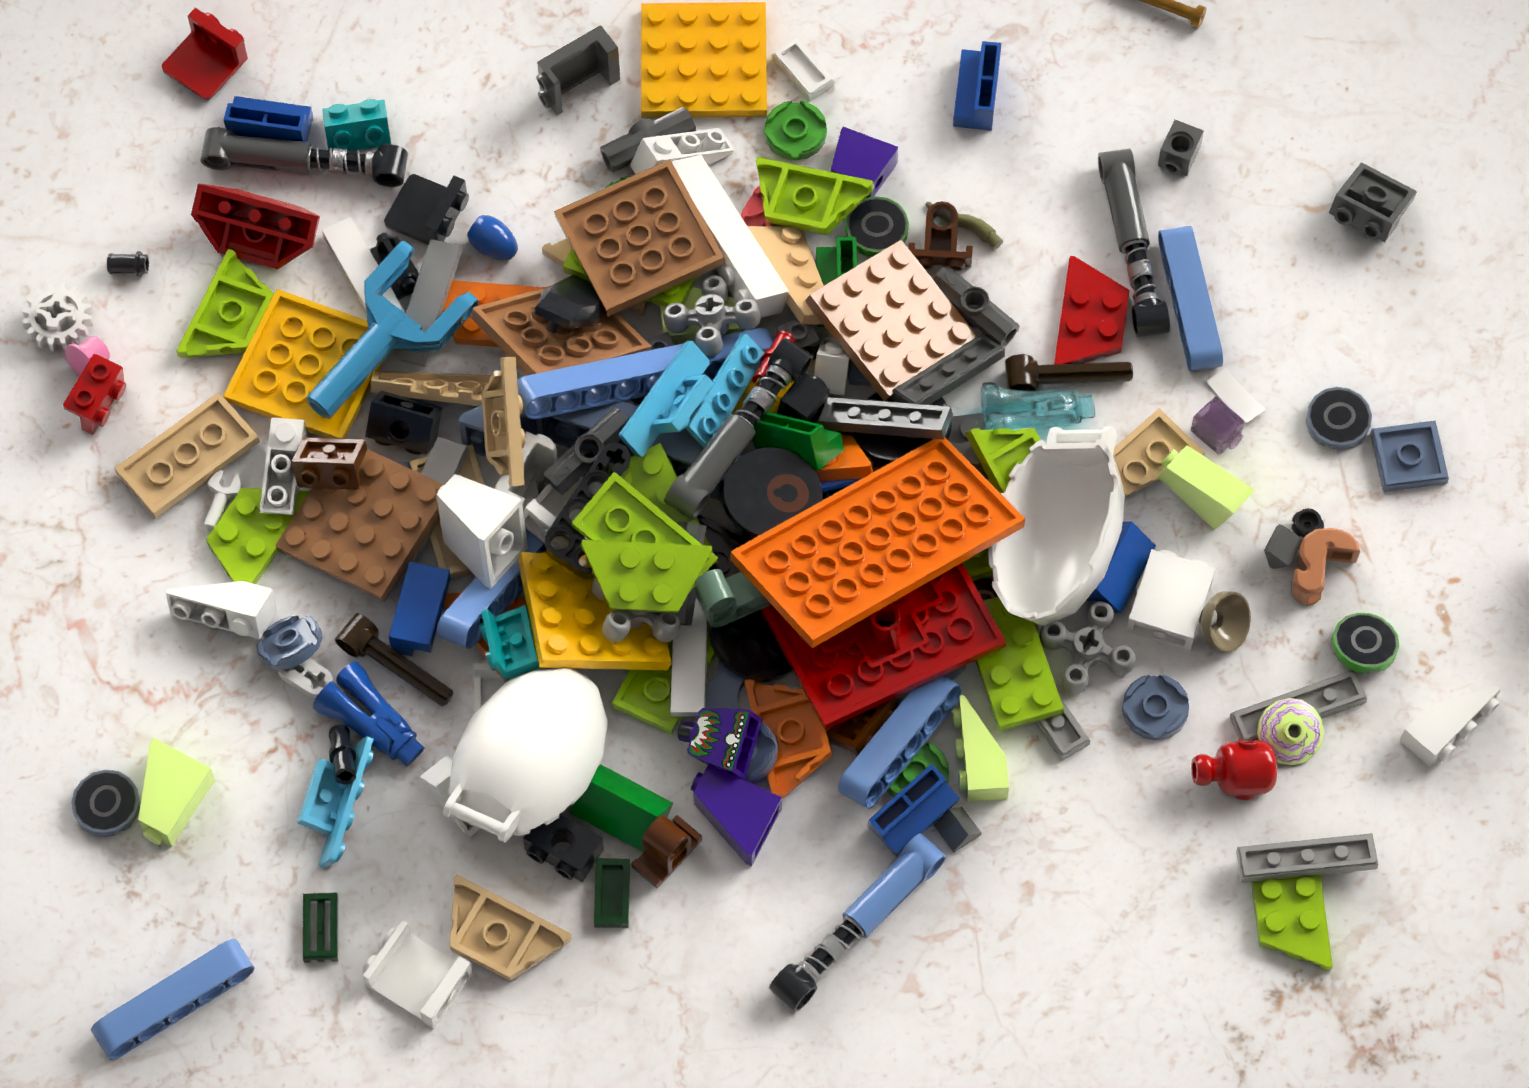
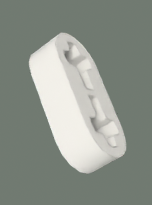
M310 658L298 665L302 673L294 669L288 672L287 669L277 670L284 682L313 700L316 699L323 688L318 686L316 689H313L312 681L308 679L309 676L316 681L324 678L325 686L329 682L334 683L331 673Z

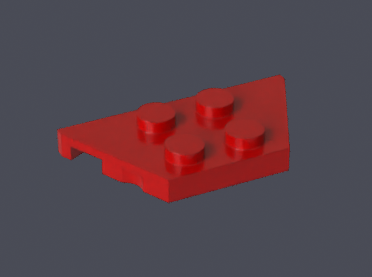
M1075 256L1069 257L1054 365L1072 364L1082 361L1083 364L1094 361L1100 356L1108 357L1121 353L1130 290Z

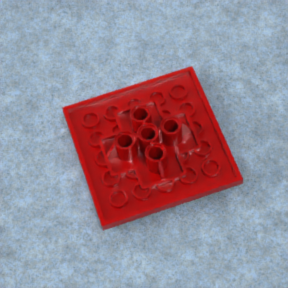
M963 563L814 648L810 647L772 605L761 609L765 620L824 730L1006 647L1004 636ZM886 621L887 623L893 625H891L890 627H881L877 623Z

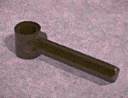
M1026 354L1013 355L1005 360L1007 391L1013 396L1030 395L1038 389L1039 384L1131 381L1133 379V366L1130 362L1038 365L1037 360Z
M355 613L335 637L336 644L350 656L358 658L359 656L364 657L368 655L438 705L445 706L450 702L454 694L453 690L378 639V628L364 615Z

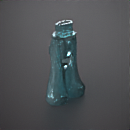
M993 382L982 383L981 409L982 413H984V418H986V430H995L997 428H1009L1011 430L1035 428L1037 431L1051 429L1052 427L1063 429L1072 424H1080L1082 419L1095 418V407L1091 393L1078 394L1077 390H1073L1072 393L1068 390L1020 391L1004 388Z

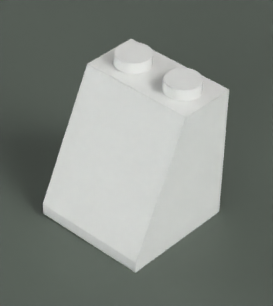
M454 474L445 485L440 487L436 494L443 541L483 585L491 589L517 561L520 553L525 552L528 548L522 499Z

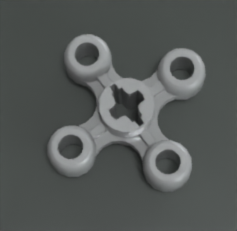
M710 276L703 281L701 285L703 297L696 301L695 309H687L681 303H672L663 312L665 326L672 333H682L689 328V325L700 327L695 337L696 344L706 357H713L721 352L723 347L721 336L728 331L729 323H737L740 328L749 330L755 328L761 320L759 306L752 299L740 300L735 307L724 305L728 298L726 282L719 276Z
M594 578L592 592L598 599L605 600L603 591ZM612 611L607 615L602 625V633L611 642H621L626 638L631 627L637 628L647 623L652 627V634L657 640L670 642L676 637L680 629V619L675 613Z
M1098 601L1089 607L1087 613L1088 626L1082 628L1077 633L1069 632L1059 621L1052 622L1041 628L1040 641L1045 648L1050 650L1065 648L1072 654L1073 663L1064 670L1061 680L1063 688L1071 694H1079L1085 690L1089 679L1087 671L1089 667L1095 666L1098 662L1108 664L1111 670L1119 675L1130 673L1135 666L1136 656L1132 648L1125 645L1110 647L1104 642L1102 633L1110 627L1114 616L1112 607L1106 602ZM1052 633H1053V634H1056L1057 636L1053 637V636H1050L1049 634H1052ZM1089 642H1091L1092 646L1084 653L1086 645H1089ZM1121 658H1122V659H1125L1126 661H1125V662H1122V661H1119L1118 659H1121ZM1071 678H1078L1079 680L1073 681Z

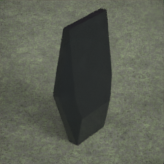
M571 275L541 293L534 314L549 320L546 328L549 332L559 333L561 326L571 329L597 324L605 310L590 282L576 275Z

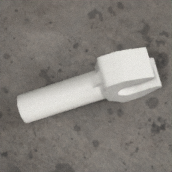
M219 470L210 478L208 486L210 491L214 492L215 497L203 525L205 528L213 530L221 518L226 502L229 499H234L241 490L242 485L238 474L234 476L231 486L226 488L221 486L225 478L223 470Z

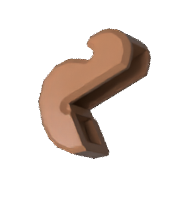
M1335 528L1315 529L1305 535L1297 555V566L1299 569L1295 570L1291 582V593L1296 601L1304 605H1312L1321 599V593L1324 590L1326 559L1346 563L1357 562L1360 548L1356 539L1351 534Z

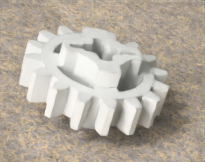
M61 283L59 289H54L52 284H48L47 292H43L38 288L36 290L38 295L36 299L27 298L30 308L22 309L25 318L22 320L24 329L27 330L29 339L31 341L36 339L38 347L42 348L48 343L50 351L54 352L57 345H61L65 351L68 343L71 341L73 344H80L78 340L79 335L88 337L89 333L86 326H93V320L90 316L93 314L91 304H88L86 294L79 295L76 286L67 291L65 283ZM68 303L73 304L78 309V311H76L73 306H68ZM37 323H39L42 328H47V332L41 329L37 325Z

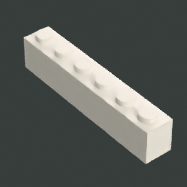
M702 155L672 161L724 256L725 264L715 269L726 282L727 288L735 300V304L743 299L754 300L759 306L761 318L782 313L789 290Z

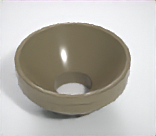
M1233 591L1219 592L1208 601L1204 610H1202L1199 623L1201 624L1203 637L1211 648L1222 652H1232L1245 641L1250 629L1251 612L1247 600L1241 594ZM1214 611H1216L1217 622L1214 627H1211Z

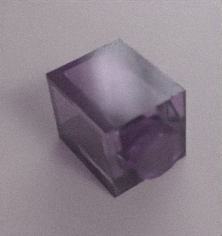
M1215 396L1193 416L1191 432L1220 456L1227 448L1232 450L1240 443L1243 438L1244 420Z

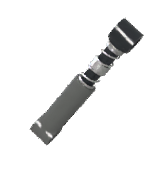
M212 127L206 130L200 161L204 166L213 170H227L231 166L297 173H309V170H312V168H319L321 172L325 169H330L331 173L344 174L347 172L351 174L352 172H360L362 176H371L374 182L381 186L399 187L404 181L408 152L404 148L392 144L381 145L375 152L368 151L366 154H360L359 150L357 153H349L347 149L334 148L333 151L332 148L329 150H319L318 146L316 149H313L311 142L235 135V133L228 129Z
M1128 148L1098 153L1100 179L1102 184H1105L1119 251L1127 254L1124 260L1129 265L1127 273L1130 286L1135 290L1133 294L1135 305L1132 306V322L1136 337L1169 333L1170 318L1167 304L1165 301H1161L1159 295L1154 292L1157 286L1152 283L1154 273L1150 264L1151 260H1148L1146 256L1150 241L1135 179V163L1132 150Z
M787 338L781 340L769 358V368L766 371L767 376L762 377L759 380V387H754L743 401V408L736 410L735 414L728 415L685 474L680 475L674 481L665 496L664 502L684 516L694 520L705 507L711 492L756 434L753 427L754 424L761 422L760 416L767 414L774 405L773 400H777L776 395L781 389L785 390V386H788L790 382L797 383L803 377L813 360V355Z

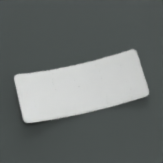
M1227 368L1222 369L1207 380L1208 385L1218 397L1245 423H1248L1265 410L1240 385Z

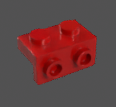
M97 354L92 355L63 403L65 410L80 417L82 430L93 435L98 426L103 427L110 416L111 410L109 408L114 399L120 400L126 389L123 367Z

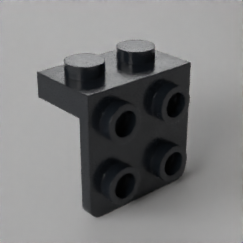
M416 174L409 175L384 219L385 226L429 245L430 239L444 242L446 237H449L452 233L459 213L465 209L468 203L469 194L467 193L465 180L453 175L446 187Z

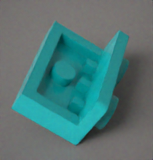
M367 99L361 103L350 105L334 104L329 108L322 109L328 150L332 148L333 151L334 148L353 151L391 144L384 99Z
M526 605L495 617L489 609L481 611L484 623L480 624V631L489 646V651L486 652V659L492 671L497 670L506 681L540 668Z

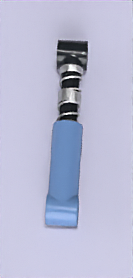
M921 833L914 836L889 868L842 914L844 923L836 925L835 932L827 934L818 943V946L814 947V953L811 956H805L804 961H800L797 965L792 963L787 965L775 977L769 989L794 1012L801 1010L818 989L816 984L821 980L820 975L825 970L829 971L828 967L832 963H838L846 955V949L850 950L849 946L856 939L860 940L859 936L867 938L922 881L930 879L942 866L947 856Z

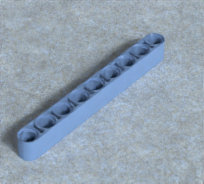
M757 328L722 335V350L716 356L707 357L710 360V364L703 374H706L711 381L714 380L740 335L748 334L763 352L770 349L775 339L768 329ZM684 343L521 377L517 380L518 395L521 396L523 402V412L530 419H540L645 397Z

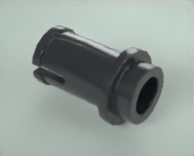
M137 251L136 254L109 253L107 256V271L109 274L135 273L137 277H141L142 274H147L149 271V256L141 251Z

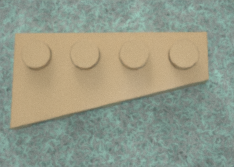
M747 226L789 290L786 304L801 324H823L805 301L809 294L824 285L803 231L791 226Z
M377 371L371 379V393L378 394L380 391H385L407 398L481 406V392L485 385L489 383L491 375Z
M1160 408L1114 448L1113 457L1119 470L1125 498L1161 480L1157 476L1165 468L1161 462L1173 449L1179 453L1188 445L1201 455H1205V452Z

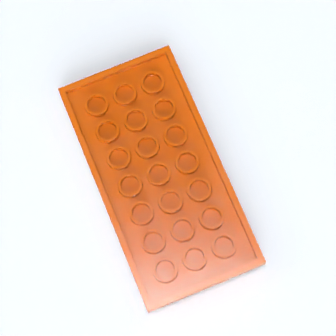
M946 438L944 440L933 439L732 550L730 560L810 647L814 648L1024 528L1025 518Z

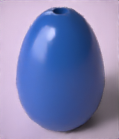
M479 216L467 232L470 244L487 257L507 261L511 260L518 251V244L513 233L502 221L493 216Z

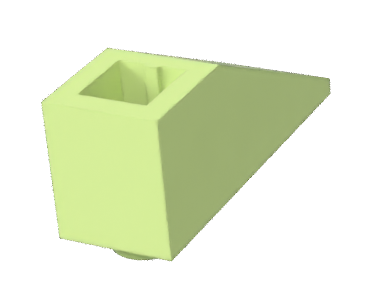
M959 695L958 707L952 710L954 728H960L961 739L955 740L957 759H963L964 770L958 771L960 791H966L967 802L1006 800L1009 791L1006 755L965 695Z

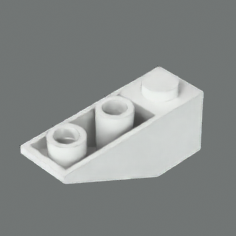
M720 128L642 138L630 166L635 174H638L668 160L674 161L696 155H702L707 165H710L733 154L734 148Z
M271 417L260 513L293 515L299 487L297 486L291 461L303 437H308L309 434L304 420Z
M245 581L168 589L166 592L170 615L182 620L187 619L205 624L211 628H220L241 636L257 639L262 637L277 612L273 589Z
M1495 685L1427 706L1404 729L1400 742L1430 768L1438 759L1443 763L1455 750L1456 747L1453 744L1460 737L1466 740L1477 728L1478 725L1475 722L1482 715L1487 718L1498 707L1500 702L1497 701V697L1501 687Z

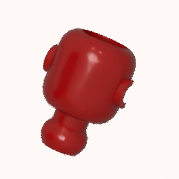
M1238 739L1237 742L1222 744L1217 750L1216 757H1210L1207 754L1195 756L1191 762L1192 780L1199 786H1207L1212 782H1217L1219 788L1225 794L1240 800H1251L1254 798V795L1266 794L1274 788L1277 780L1276 755L1273 748L1264 741H1242Z

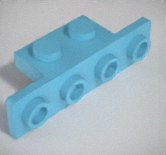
M748 334L739 336L712 381L714 384L707 392V399L695 409L689 424L686 426V430L703 448L728 415L732 413L761 364V357L764 352Z
M692 340L684 343L619 433L620 439L637 457L644 456L659 434L682 431L689 424L690 416L695 409L707 399V392L714 383L703 372L710 364V360Z
M368 736L355 745L356 759L354 767L356 779L354 782L347 785L339 784L335 780L333 763L324 759H319L315 763L297 823L327 835L318 864L320 867L326 868L335 863V861L338 862L343 855L345 843L342 842L345 830L347 831L353 823L355 812L352 811L355 799L357 800L363 791L364 781L361 778L364 769L369 767L374 755V750L371 749L373 738Z

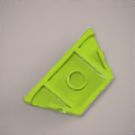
M761 157L756 158L767 223L785 227L791 226L799 230L828 235L874 189L872 180Z
M228 249L176 350L178 357L192 358L245 353L274 293L257 279V275L237 258L233 250Z
M974 428L965 432L991 484L1000 493H1005L1007 485L1011 480L1009 474L1016 464L1023 463L1027 455L1031 453L1029 448L1040 440L1035 428H1020L1018 430H1011L1009 428L980 430V428Z
M241 488L206 538L209 548L215 557L219 559L223 569L233 582L258 583L279 552L276 543L310 491H298L293 515L259 512L262 489Z
M600 540L581 541V548L587 556L592 572L603 591V596L609 609L617 611L678 613L712 552V546Z
M1321 875L1251 882L1259 946L1272 951H1282L1290 958L1298 961L1304 959L1321 966L1320 969L1324 971H1331L1333 964Z

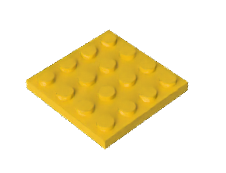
M766 2L641 3V118H661L681 107L687 109L692 117L767 116Z
M276 289L223 397L229 404L268 418L304 420L308 432L323 438L344 439L347 438L368 395L372 376L380 370L383 361L330 419L318 415L308 405L306 401L307 395L368 330V323L361 318Z
M520 553L518 565L540 668L669 669L672 662L667 642L657 640L652 634V627L647 623L637 628L631 627L628 635L621 642H611L604 637L602 625L607 615L617 610H610L605 600H600L594 596L592 592L594 578L583 579L551 559L547 553ZM583 555L578 561L579 564L584 568H592L587 556Z

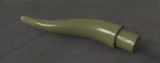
M926 202L925 205L929 209L932 203ZM958 214L959 226L975 232L993 249H997L1002 245L1003 240L996 234V230L985 221L969 214ZM938 216L947 222H951L946 216Z

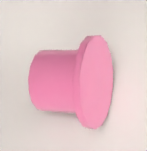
M95 336L89 337L80 345L69 344L65 349L68 363L79 376L93 354L108 360L110 358L107 346Z

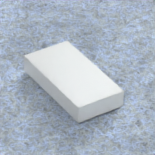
M797 37L772 53L774 62L809 102L834 86L835 80Z

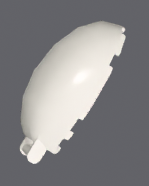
M1105 426L1101 430H1062L1060 427H1052L1049 431L1047 442L1039 440L1029 448L1031 453L1027 455L1023 463H1017L1009 474L1011 480L1007 485L1005 493L1001 494L1025 518L1024 528L988 548L989 565L993 570L994 577L992 587L1009 613L1045 626L1076 613L1105 577L1122 531L1125 498L1119 470L1113 457L1117 438L1116 429L1113 426Z
M537 668L504 683L471 717L452 760L449 786L451 795L444 806L443 815L448 818L455 816L498 836V840L505 843L512 834L515 836L530 834V829H534L543 823L548 825L558 819L560 813L570 804L573 805L587 790L603 758L608 720L598 687L579 668Z

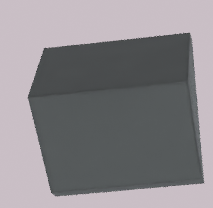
M1280 524L1276 526L1264 549L1268 565L1272 569L1290 567L1303 541L1298 535Z
M963 807L948 809L934 825L953 853L982 835Z

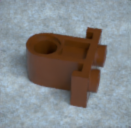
M945 201L932 204L926 214L924 250L915 249V243H909L908 249L924 269L933 268V265L949 266L954 271H961L965 267H971L973 246H966V252L956 251L958 212L956 208ZM937 216H946L951 222L947 226L941 227L936 225L933 220Z
M661 815L644 833L642 837L643 854L631 863L632 868L654 887L658 888L702 842V835L678 815L672 821L665 815Z

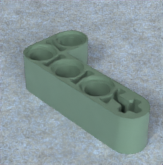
M714 569L702 574L695 581L696 598L710 626L714 628L724 626L772 605L742 572L725 578L720 569Z

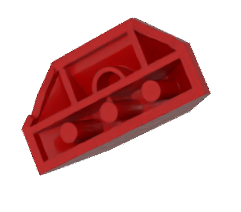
M201 183L197 185L191 216L198 222L217 253L225 255L227 250L231 249L236 253L238 259L275 269L282 268L313 248L320 220L319 215L294 204L239 189Z

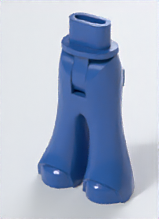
M356 661L351 662L338 673L336 682L339 687L358 700L372 716H368L333 682H329L320 691L313 703V709L319 714L340 721L363 738L366 736L373 738V747L389 756L392 760L398 759L406 767L425 749L416 740L417 734L415 731H412L405 719L381 696L364 668Z

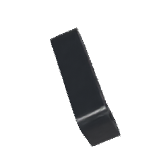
M620 443L609 444L602 450L545 536L547 555L583 579L595 578L592 568H584L578 562L583 555H586L581 548V541L587 539L570 525L572 520L569 515L575 509H583L594 495L588 491V486L591 483L601 482L604 484L610 476L606 472L610 466V458L615 459L617 456H620L622 464L616 463L610 471V476L615 472L624 479L630 469V452ZM557 536H563L569 541L568 547L563 550L554 549L550 543Z

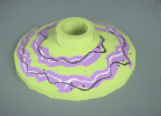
M1293 698L1275 701L1267 707L1259 719L1257 729L1259 741H1264L1273 748L1277 763L1291 766L1305 763L1316 755L1322 745L1324 734L1321 717L1316 710L1303 700ZM1290 725L1297 726L1299 733L1296 737L1289 735L1288 728Z

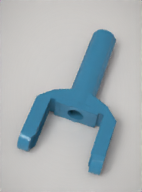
M406 241L400 242L364 281L368 330L307 395L306 401L308 405L321 417L330 419L392 350L406 349L413 352L439 351L470 317L472 308L478 306L479 299L470 292L458 296L424 333L418 323L382 296L408 268L409 260L415 252V249Z

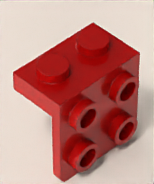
M195 7L187 15L191 33L162 63V70L169 77L202 99L210 100L246 62L248 57L244 44L245 40L237 30L233 28L227 29L220 24L213 14L209 12L203 13Z

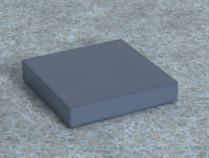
M1436 420L1371 429L1370 436L1383 492L1448 483L1449 477Z

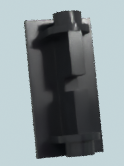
M387 233L377 236L376 246L369 250L378 266L400 243L398 236L393 238V236H389ZM411 259L409 260L408 268L390 286L398 300L413 293L419 275Z

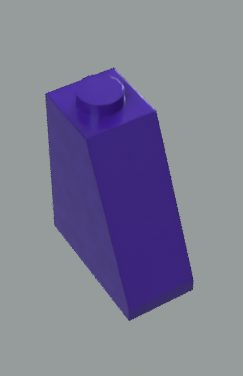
M708 764L704 773L698 772L692 783L691 791H693L694 805L747 865L752 866L782 810V797Z

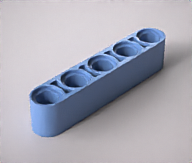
M1192 226L1159 230V249L1188 369L1191 372L1222 367V347Z
M526 529L528 548L525 552L546 553L545 543ZM518 559L491 589L485 587L476 577L441 616L437 627L438 636L467 649L473 648L483 637L480 631V624L484 623L481 611L489 609L494 617L503 614L523 592Z
M941 676L911 690L843 773L838 784V792L866 808L873 807L959 701V695L962 693L961 685Z
M236 939L227 940L99 1019L91 1027V1032L108 1059L119 1058L248 978L253 973L255 967Z

